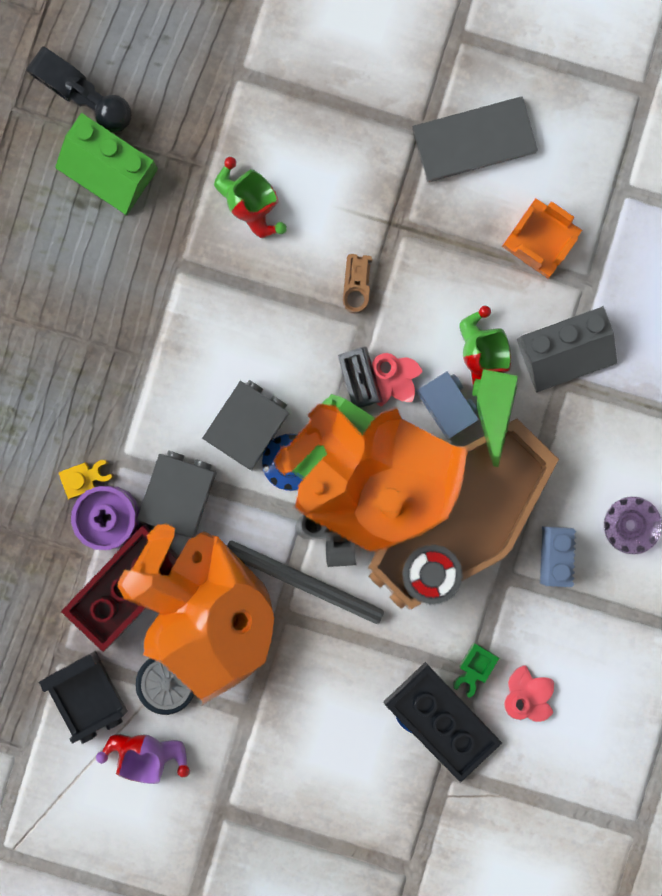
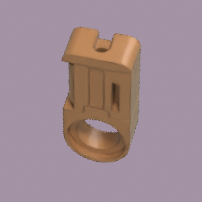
M349 254L347 256L343 305L350 313H361L368 305L370 286H367L369 285L370 264L368 262L372 263L373 259L371 256L363 255V257H359L357 254ZM353 292H359L364 297V303L358 308L351 307L347 302L349 294Z

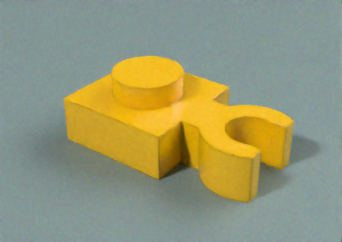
M108 460L97 461L92 469H89L87 462L58 472L67 498L78 497L87 490L95 488L94 481L107 482L114 478L113 474L107 476L100 474V468L103 465L109 464Z

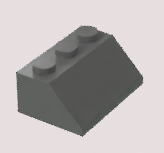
M604 306L522 335L517 339L536 393L617 364L614 332Z

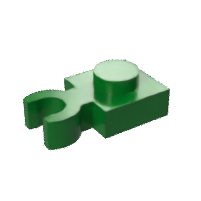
M473 642L459 665V668L464 670L465 673L455 679L453 688L458 690L460 684L468 683L469 690L466 692V696L471 698L476 692L475 682L477 679L485 683L500 658Z

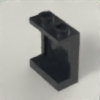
M96 651L39 681L43 692L49 691L72 735L69 738L72 744L78 740L82 744L90 741L97 736L96 731L105 726L107 730L116 727L123 722L121 717L127 713V709Z

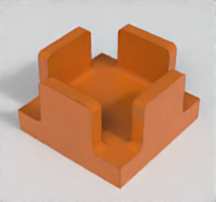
M535 198L502 247L549 279L558 265L565 259L583 230L572 223L575 219L574 216L554 202H550L547 206Z

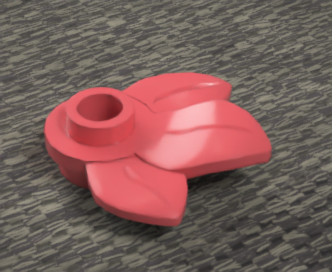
M389 353L378 355L373 360L372 367L383 402L376 404L382 407L391 396L400 401L412 402L415 396V386L412 379L423 372L419 364L408 357L397 359ZM389 362L391 364V371L389 373H384L381 370L382 363Z
M525 665L517 668L508 681L510 693L504 702L507 714L517 720L529 718L534 722L545 721L553 714L552 708L546 702L554 692V681L546 677L532 679ZM519 699L523 702L522 710L516 707V702Z

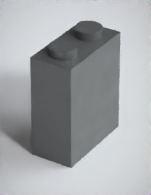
M240 380L202 439L252 471L290 413L285 410L287 404L277 397L273 396L270 400L262 395L263 388L249 380L245 384Z
M168 450L167 455H158L137 520L154 526L157 524H167L176 528L175 533L194 538L217 472L210 470L212 465L195 459L194 464L183 461L184 455Z

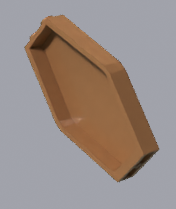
M517 418L509 422L499 467L492 465L485 436L465 446L467 451L462 484L458 497L446 520L423 534L376 551L368 566V569L371 571L368 577L379 588L385 585L392 592L389 598L401 610L404 607L411 610L422 604V602L409 595L403 584L402 577L405 561L412 552L420 547L438 545L447 548L455 554L461 564L462 581L502 560L512 550L559 460Z

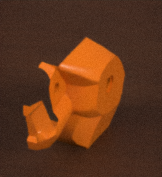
M319 403L307 414L310 419L309 423L288 447H281L274 460L277 469L285 475L292 472L317 445L324 446L327 455L319 461L299 484L294 507L306 517L372 552L388 548L423 534L447 519L462 484L467 447L453 446L401 418L397 407L384 411L374 418L362 436L336 406Z
M157 524L147 535L148 543L131 571L124 570L117 585L125 600L159 613L147 630L144 639L143 655L164 664L201 699L202 705L248 678L266 662L274 624L270 595L265 584L218 536L211 535L205 531L187 541L171 570L170 576L161 575L159 568L174 538L176 528L167 524Z

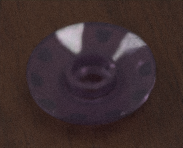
M625 497L616 501L610 506L604 518V532L607 540L615 549L626 554H640L648 551L657 543L661 535L662 520L658 510L652 503L640 497ZM633 520L635 527L629 531L626 528V522Z

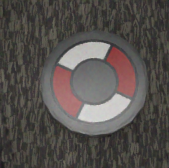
M438 545L422 546L412 552L405 561L402 571L403 584L409 595L419 602L429 605L444 603L451 599L459 590L463 577L461 564L455 554L447 548Z

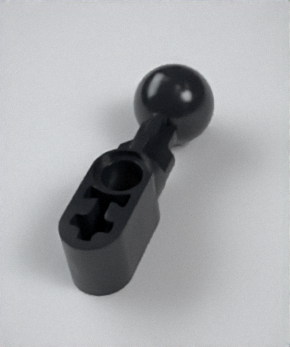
M42 46L26 68V71L66 101L70 102L72 100L79 106L86 105L95 111L96 122L111 133L120 132L129 125L132 112L125 99L117 95L103 97L95 91V86L86 80V77L78 69L48 48Z

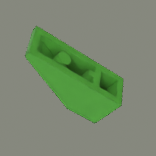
M483 369L481 379H475L472 396L477 397V410L492 465L499 467L517 391L518 376Z

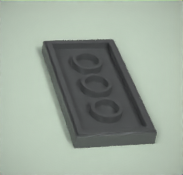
M523 96L417 124L412 127L427 183L535 154L538 151Z

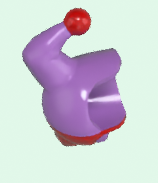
M115 734L109 737L103 750L96 755L97 762L103 764L107 762L110 753L117 751L119 758L116 774L131 781L148 784L159 783L165 763L173 758L179 765L177 773L180 777L185 778L190 774V768L187 766L186 749L183 742L179 740L159 742L150 735L130 737Z

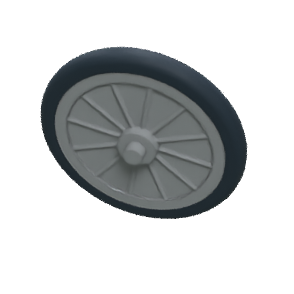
M149 658L138 671L135 685L137 696L140 702L151 712L161 715L177 713L183 710L195 695L160 661Z

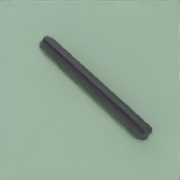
M229 541L227 547L244 564L370 622L379 624L384 615V611L381 608L235 541Z

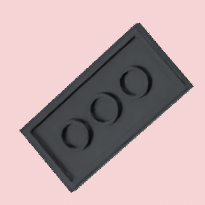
M426 662L383 701L384 705L460 783L502 744L500 739Z

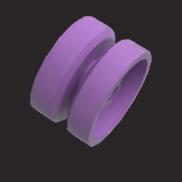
M98 486L87 490L76 500L72 509L71 524L75 535L84 545L95 550H110L124 545L138 531L141 521L137 520L140 508L137 500L128 491L119 487ZM104 514H110L111 520L105 522Z

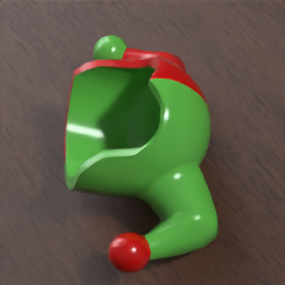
M234 157L226 158L224 167L215 179L214 186L227 199L230 212L239 220L245 221L252 232L259 238H266L276 233L284 234L287 230L285 223L278 222L275 226L266 224V215L279 203L278 196L271 184L260 173L252 169L241 175L236 181L231 180L230 172L231 169L235 168L237 161Z
M485 305L478 312L464 318L459 325L461 335L465 341L463 360L471 371L473 387L475 379H481L483 369L505 373L511 368V351L504 330L498 328L482 331L477 327V323L481 318H487L491 314L490 307Z

